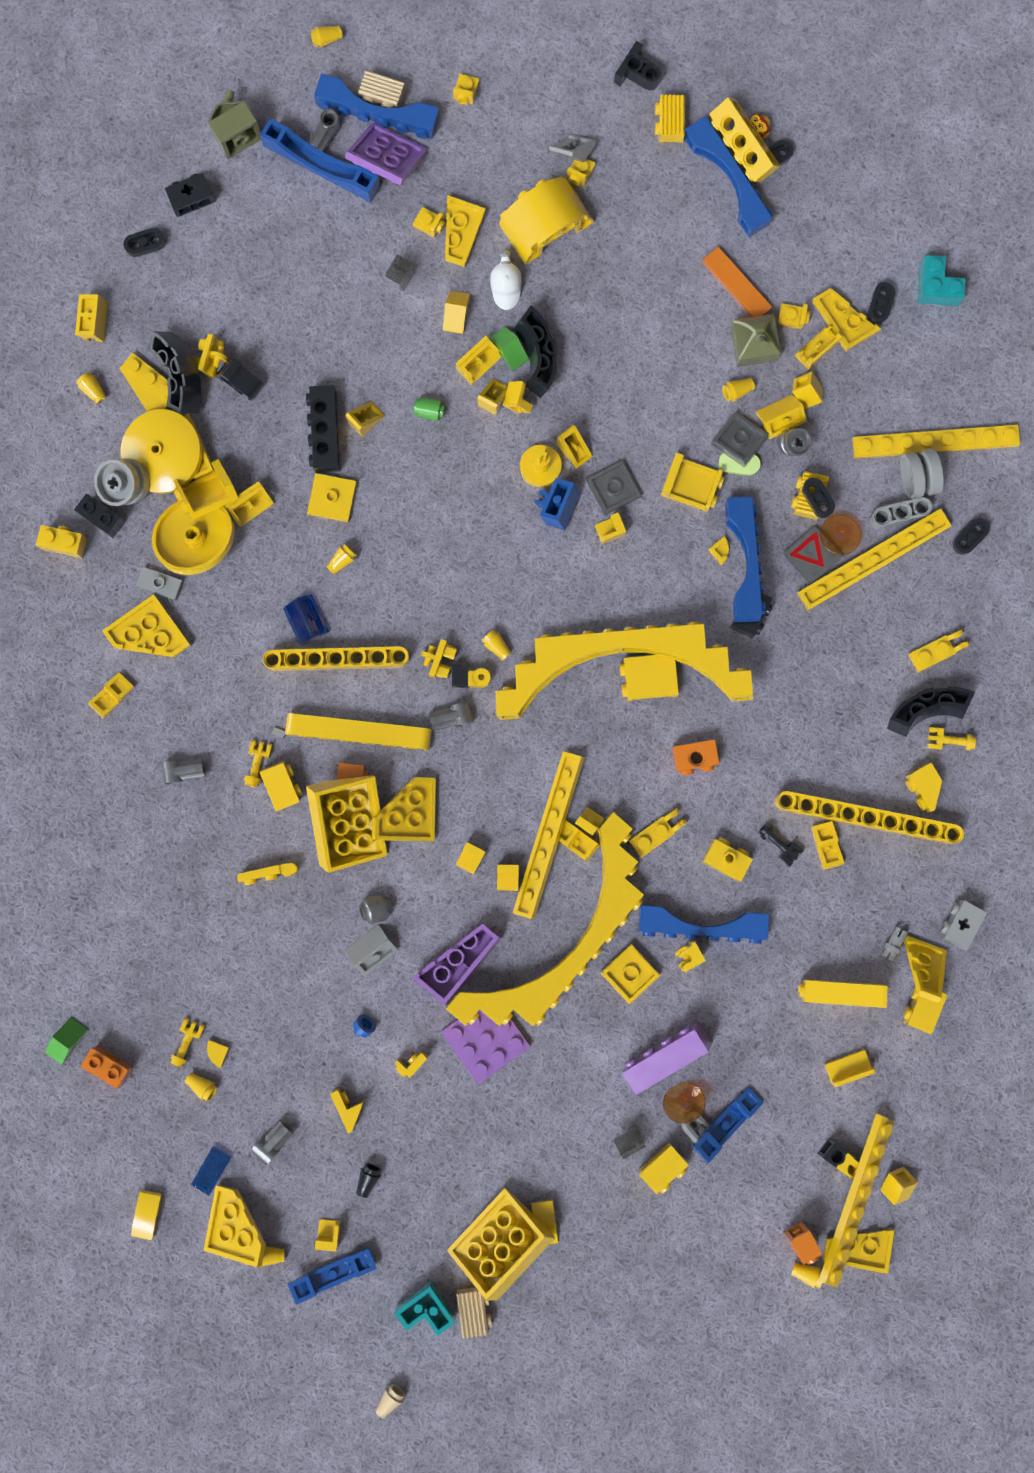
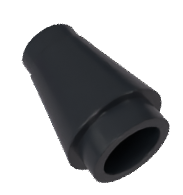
M366 1163L361 1168L356 1191L358 1196L368 1198L381 1177V1169L379 1167Z

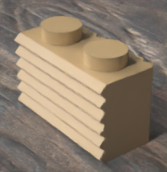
M366 70L358 94L360 99L372 105L385 108H400L406 92L405 82Z
M476 1287L457 1290L456 1295L462 1338L488 1335V1328H492L491 1314H486V1306H489V1300H485Z

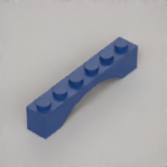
M323 73L320 75L314 94L316 105L323 110L333 109L343 116H349V114L357 116L363 122L371 120L384 128L391 126L401 133H415L421 139H427V137L433 139L440 117L438 107L421 102L400 108H385L372 105L355 96L340 78Z
M705 116L685 128L684 139L692 152L714 162L724 171L733 184L738 198V222L747 236L751 237L769 226L772 220L771 210L768 206H764L759 192L752 188L750 179L746 176L745 172L741 171L739 163L734 155L731 156L728 146L724 143L723 138L720 139L712 122H709Z
M271 118L260 134L264 147L370 203L380 187L379 175L372 173L362 166L343 162L320 151L300 138L288 127Z
M752 497L727 498L725 505L726 526L739 540L746 559V576L733 599L734 622L760 621L762 614H765V601H761L764 585L763 581L759 580V575L762 574V563L758 562L757 556L760 555V543H756L759 527L758 523L755 524L754 517H757V505H753Z
M639 906L638 931H642L643 936H655L657 932L664 933V937L677 938V934H685V939H698V935L707 936L706 940L719 941V937H728L729 942H741V938L749 939V943L762 944V940H768L769 914L745 912L737 919L728 923L702 927L680 921L663 907Z

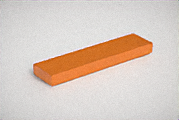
M719 247L702 260L704 265L751 317L765 315L772 309L767 300Z

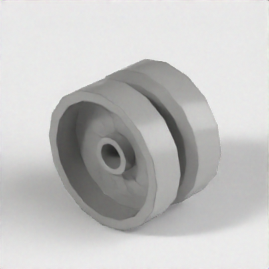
M935 449L921 450L919 455L911 452L901 456L900 473L905 493L909 499L923 497L924 493L932 496L942 492L944 486L943 469Z
M110 459L103 462L97 468L94 476V487L101 500L110 506L131 505L141 502L146 497L150 488V478L146 468L135 459Z

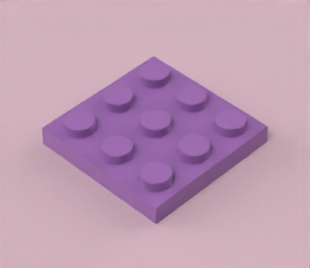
M372 122L347 150L345 159L390 180L392 183L402 185L425 157L427 148Z
M479 1009L477 1012L479 1016L472 1025L468 1023L465 1026L457 1019L441 1031L477 1084L483 1082L530 1047L512 1019L506 1025L502 1023L498 1026Z

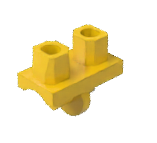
M208 334L207 338L200 339L198 347L202 351L201 358L196 357L194 359L199 371L215 378L220 362H227L228 357L223 354L225 343L217 339L213 334Z
M441 639L436 655H434L436 647L431 645L428 652L421 651L420 656L425 658L423 665L429 667L431 660H433L429 675L434 679L436 677L448 679L451 667L442 665V659L445 657L454 660L457 653L455 647L448 645L446 640Z

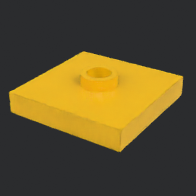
M315 473L307 514L349 522L357 482Z
M632 944L600 972L629 1005L661 976Z

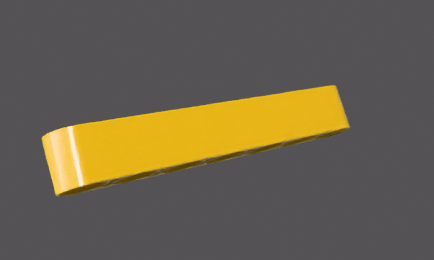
M400 646L269 650L263 655V663L271 671L405 667L410 659L407 650ZM403 652L405 654L404 661L396 662L394 660L395 654ZM357 653L363 655V660L360 663L352 661L353 656ZM376 653L384 654L382 662L376 663L373 661ZM316 654L320 655L321 661L316 665L311 664V657ZM335 654L342 655V660L338 664H333L331 661L332 656ZM293 655L300 657V661L296 665H291L289 662ZM278 656V663L270 666V657Z
M292 713L287 714L285 735L317 737L325 740L335 739L343 742H361V744L371 745L381 744L382 746H399L407 749H424L425 751L430 750L432 729Z

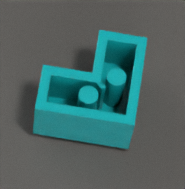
M925 255L919 267L917 303L959 306L965 297L966 278L945 277L946 257Z
M432 1281L398 1304L394 1311V1314L406 1331L425 1318L438 1336L455 1324L456 1321L455 1314Z

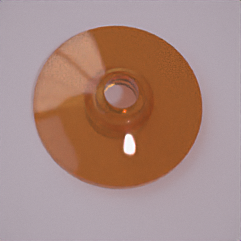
M841 514L833 515L822 524L820 539L828 551L837 555H846L852 553L859 546L861 530L857 522L851 517ZM840 534L842 540H838L835 535Z
M682 1082L672 1086L666 1092L663 1100V1108L666 1115L672 1121L681 1124L697 1120L704 1112L706 1106V1098L703 1091L697 1085L689 1082ZM685 1103L690 1104L687 1108H682Z

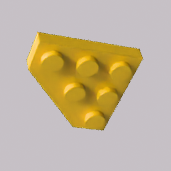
M154 594L102 630L115 649L175 658L191 646Z
M413 777L372 818V840L435 841L436 778Z
M216 1185L203 1251L254 1267H261L266 1243L239 1190Z

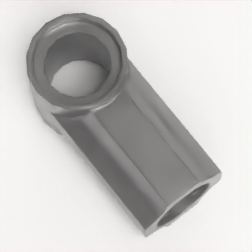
M326 109L321 113L320 121L308 141L309 144L322 152H325L334 134L340 129V121L334 110ZM328 120H334V121H335V122H334L333 124H331V125H327V124H326V122H327Z
M468 701L429 713L433 731L451 726L459 727L461 724L474 722Z
M202 758L182 762L177 760L161 763L164 784H172V782L181 783L187 779L206 777L205 764Z
M281 1120L250 1151L267 1165L294 1132Z

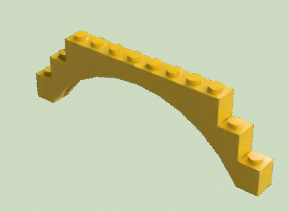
M689 622L684 626L672 623L661 628H657L656 625H649L645 629L637 630L635 627L624 628V631L605 629L602 633L583 631L579 635L567 632L556 637L550 634L541 635L540 638H535L536 663H533V661H522L520 664L515 665L516 689L513 687H503L501 691H495L496 714L499 720L520 719L535 697L556 677L572 667L600 656L617 653H649L668 657L694 668L709 678L732 702L753 700L751 670L736 668L734 672H729L728 647L712 645L706 649L705 627L700 622Z
M614 812L610 813L597 829L603 858L602 885L595 912L587 930L576 946L555 967L536 979L514 988L493 992L459 991L445 1009L463 1025L466 1026L468 1023L472 1025L479 1016L477 1013L479 1009L498 1026L502 1023L506 1025L513 1016L511 1014L513 1010L531 1026L535 1024L540 1025L546 1018L544 1013L548 1008L553 1009L560 1001L559 995L563 991L567 992L573 986L574 982L572 980L577 974L581 976L588 968L586 963L591 958L594 960L600 954L602 944L604 942L609 943L616 933L613 931L618 925L622 927L629 919L627 916L632 909L635 911L642 904L641 898L644 894L625 879L626 876L630 878L637 870L635 865L638 861L620 846V843L624 845L631 838L630 832L632 828Z

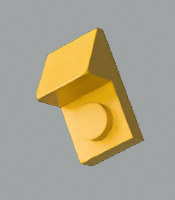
M338 1088L332 1091L330 1095L349 1134L354 1130L364 1100L348 1107L347 1104L350 1103L347 1093L345 1091L341 1092V1089Z

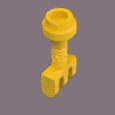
M929 727V732L937 733V736L928 735V740L936 741V744H927L929 749L942 750L943 744L965 746V750L968 751L975 749L976 737L972 736V734H967L966 738L944 735V728Z
M254 739L251 741L248 753L255 756L249 776H244V785L257 788L261 781L257 777L262 758L270 759L273 744L268 743L267 749L264 751L265 742L260 741L258 749H255L257 740Z
M185 1017L179 1030L185 1033L177 1054H171L170 1057L172 1059L170 1063L181 1068L183 1064L186 1065L187 1063L184 1057L190 1045L189 1043H191L193 1037L200 1039L206 1026L201 1024L198 1031H195L198 1022L193 1021L190 1028H188L187 1025L190 1019Z

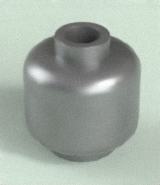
M375 894L363 898L362 904H359V911L363 921L375 924L388 919L392 906L390 900L385 899L382 894Z

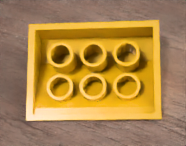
M374 775L328 780L306 786L319 865L326 872L330 873L387 856L385 840H372V818L380 811Z
M504 1188L447 1251L485 1300L497 1301L551 1244L555 1237L508 1189Z

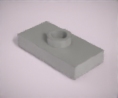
M142 567L136 587L176 601L183 581Z

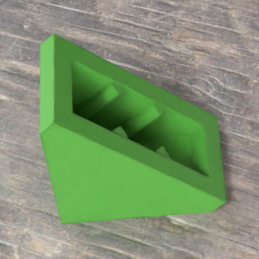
M504 327L489 337V340L499 349V354L512 372L529 360L518 337L508 328Z
M70 1017L52 1036L45 1053L63 1065L88 1029Z

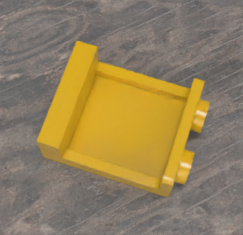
M676 453L661 496L708 512L710 507L714 508L718 496L714 494L716 489H721L725 478L721 476L723 470L719 469L717 471L683 459L684 455Z
M219 459L211 462L215 471L183 487L180 486L177 480L173 481L176 486L173 492L177 500H183L179 503L184 513H189L193 520L238 499L237 493Z
M659 655L624 658L623 664H619L620 676L625 678V684L622 685V696L627 697V702L650 698H671L679 695L675 660Z

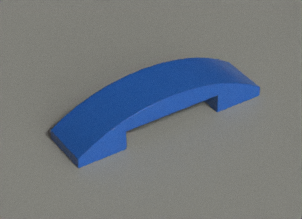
M747 1087L706 1128L693 1145L695 1151L706 1163H709L743 1122L760 1108L763 1101L750 1087Z
M366 1248L312 1270L288 1283V1287L297 1305L315 1297L316 1294L353 1277H360L377 1269L370 1249Z

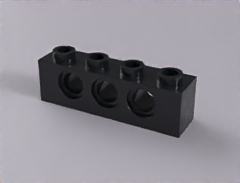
M309 386L310 393H306L307 406H310V414H307V424L311 426V434H308V445L312 447V454H309V466L313 467L315 473L340 472L335 386ZM321 405L327 407L323 413L317 412V408ZM320 426L328 427L325 433L317 432ZM328 446L329 450L327 453L321 454L318 452L319 448Z

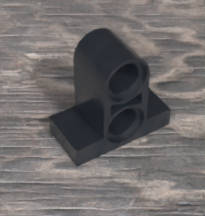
M636 41L621 63L615 73L614 83L621 87L625 79L628 78L646 90H654L659 85L661 71L657 65L641 56L643 44ZM634 65V66H636V67H638V68H637V69H631L629 66ZM653 76L655 79L650 80L647 77Z
M236 358L228 359L215 377L227 383L239 394L246 395L248 400L251 401L263 383L240 365L241 362Z

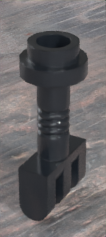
M765 824L759 830L760 837L763 840L768 838L782 851L779 858L791 867L793 863L787 857L790 856L796 861L798 856L793 850L795 849L799 854H802L804 850L793 841L787 845L773 832L775 830L774 826Z

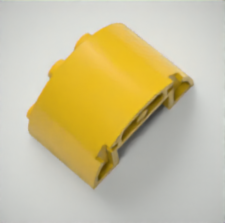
M558 177L548 181L542 179L531 190L522 191L518 195V200L501 213L499 225L526 265L542 255L544 246L572 229L576 233L593 224L594 220L568 180Z

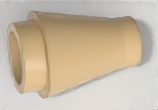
M392 1384L386 1388L378 1407L375 1409L376 1414L380 1418L385 1419L404 1402L405 1393L398 1385Z

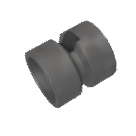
M787 429L779 435L777 445L780 452L784 455L801 456L808 453L811 449L812 437L805 429Z

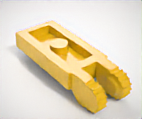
M961 629L949 636L946 635L909 653L908 655L917 673L955 655L957 651L969 646L968 641H964L954 648L950 643V640L964 634L963 630Z
M678 808L665 817L662 816L629 840V843L640 858L675 834V831L688 823L686 819H682L672 828L667 823L669 819L678 815L680 812Z
M285 863L239 873L237 875L238 883L244 882L245 886L256 884L257 879L264 877L265 881L278 879L277 874L288 877L298 873V865Z

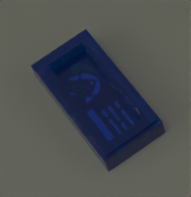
M213 1146L191 1185L209 1196L232 1156Z

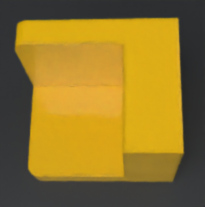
M812 371L794 379L792 392L803 404L804 409L823 402L824 389Z
M523 381L509 382L503 406L516 413H531L533 405L523 400L526 383Z
M619 512L611 515L610 519L595 525L602 544L626 534V529Z
M466 842L456 865L475 874L486 852Z
M497 865V890L518 891L519 865Z
M903 1166L889 1172L880 1190L895 1206L910 1198L918 1181Z
M319 1220L318 1237L315 1241L316 1250L337 1251L341 1221Z

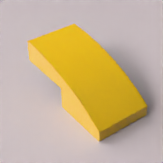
M120 672L103 686L104 689L88 702L103 719L134 688Z
M565 820L559 842L588 862L600 845Z
M830 821L811 827L823 870L844 865L845 862L838 845L839 840L833 822Z
M140 1190L131 1236L153 1240L161 1205V1193Z
M553 1200L532 1202V1214L555 1237L551 1244L558 1243Z

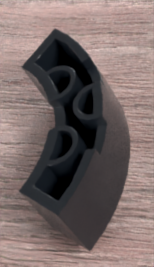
M530 305L513 330L525 343L530 357V372L525 387L541 398L548 391L554 380L557 370L556 355L558 353L555 338L551 336L548 323Z
M153 331L148 351L168 371L167 406L179 413H199L202 402L201 382L197 364L191 351L182 339L174 333Z
M953 686L936 689L933 687L917 692L916 695L898 706L889 720L887 729L907 737L914 726L930 717L947 715L963 719L975 692Z

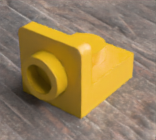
M459 73L456 87L453 89V99L462 105L473 104L479 78Z
M587 158L584 163L574 160L572 166L567 170L566 178L575 186L582 185L585 187L596 163Z
M422 207L413 222V227L435 238L437 232L441 233L445 227L444 214L439 212L437 215Z
M782 303L777 325L802 329L804 324H808L810 311H807L808 304L804 303L802 307Z
M587 807L575 824L593 836L604 818Z
M423 1051L420 1055L415 1053L407 1061L410 1064L409 1067L398 1059L394 1063L397 1066L395 1069L403 1077L407 1075L411 1078L428 1059V1056Z

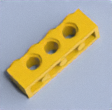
M726 98L709 114L713 119L711 121L712 125L716 130L721 131L724 136V143L733 149L736 161L741 165L743 164L747 170L745 174L752 182L762 183L780 167V164L735 98ZM733 119L735 122V126L732 130H730L729 124L730 121ZM745 136L746 144L742 147L740 141ZM754 153H756L758 157L757 162L755 164L752 163V156Z

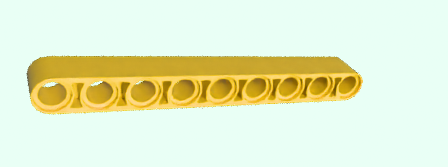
M790 791L781 792L774 799L775 806L781 811L946 844L959 843L964 837L963 829L956 824ZM783 795L790 799L788 807H784L780 803ZM804 799L808 800L811 804L808 811L803 810L801 807ZM824 804H829L831 807L829 815H825L822 811ZM845 808H849L852 811L850 819H846L843 816ZM866 812L871 813L873 816L870 824L864 820ZM887 816L893 819V826L891 828L885 824ZM908 820L914 823L912 832L906 829V822ZM929 824L935 828V833L932 836L927 833V826ZM949 829H953L956 833L953 840L948 837Z

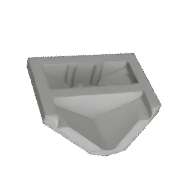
M572 134L569 136V139L555 146L550 145L549 150L584 163L596 145V140Z

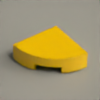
M725 536L708 549L721 566L727 560L729 554V543Z
M208 1040V1056L213 1064L221 1068L229 1047Z

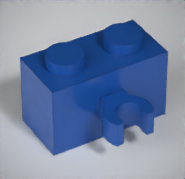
M555 478L549 494L544 490H539V494L545 498L542 501L535 500V504L542 508L540 516L546 525L565 530L581 493L575 483Z

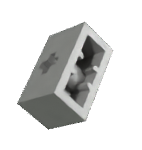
M959 900L950 909L952 915L949 921H945L942 924L940 938L962 950H968L987 912L965 900ZM959 920L963 921L962 923L965 924L964 928H961L960 924H958Z

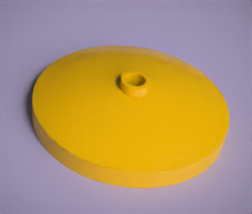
M157 409L140 415L127 428L121 443V459H135L146 468L150 478V488L148 491L152 493H172L176 489L173 482L175 480L178 481L181 487L187 485L197 474L202 461V441L196 427L186 417L171 410Z
M181 500L169 506L158 518L152 532V548L158 560L168 570L182 575L199 574L216 566L227 555L234 540V523L224 506L193 520L189 513H184L179 503L183 501Z

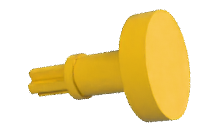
M547 445L532 446L521 457V475L528 484L534 487H547L553 484L555 478H558L561 473L560 456L553 448Z

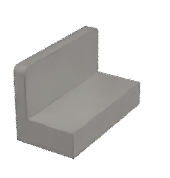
M377 925L345 951L353 965L365 977L395 954L398 949L386 936L380 925Z

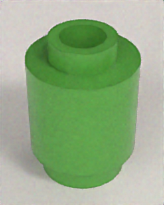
M426 397L416 398L414 415H418V418L439 421V417L443 418L445 405H442V400Z

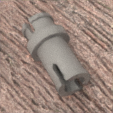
M898 927L894 928L895 930L888 943L884 944L883 947L885 949L881 954L885 959L890 954L888 960L894 962L896 955L900 954L901 951L899 949L908 934L903 930L898 938L897 936L901 930Z

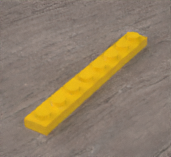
M1018 425L859 436L852 438L854 459L899 456L911 452L919 454L921 450L930 448L935 449L939 453L1020 446Z
M940 508L802 589L797 594L807 611L950 528L952 525Z
M564 751L562 753L513 914L532 920L535 919L585 759L582 756Z
M879 1114L875 1115L819 1278L820 1282L838 1288L839 1282L842 1280L844 1267L850 1257L853 1241L857 1236V1229L864 1216V1209L871 1195V1189L878 1174L882 1156L885 1154L889 1136L893 1131L894 1121Z

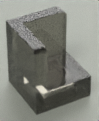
M397 254L385 275L388 279L399 284L400 290L404 292L416 272V267L414 263Z
M635 1125L627 1128V1132L613 1140L623 1159L646 1147Z

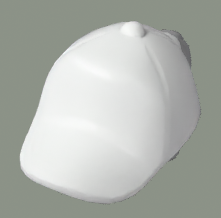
M503 250L499 255L501 262L491 272L490 283L495 303L500 308L509 310L518 303L522 276L520 270L510 261L511 252Z

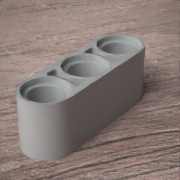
M920 497L877 508L870 515L869 523L874 529H884L921 520L931 512L932 503L928 498ZM916 505H922L925 512L920 513L917 511ZM897 509H900L904 512V518H900L897 516ZM876 514L884 517V523L877 521Z

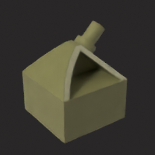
M232 90L226 91L225 99H222V102L217 104L208 121L213 136L227 159L261 140V132L256 119L244 101L233 102L235 92Z
M774 314L732 321L730 331L737 367L778 361L781 351Z

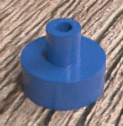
M360 1015L353 1022L354 1033L358 1037H369L376 1029L375 1022L367 1015Z

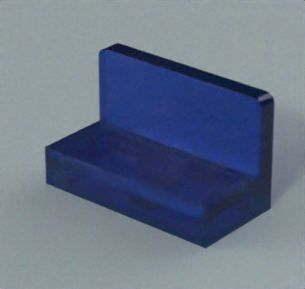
M312 594L298 597L283 608L299 645H303L312 638L323 636L329 632Z

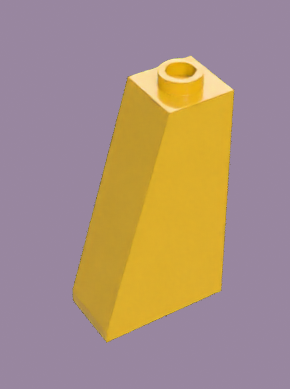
M802 979V984L798 986V996L802 997L801 1001L887 1008L888 986L879 983Z

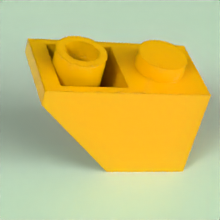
M927 763L906 775L907 781L905 783L911 792H915L918 797L916 802L920 809L928 813L936 808L942 779L933 764Z

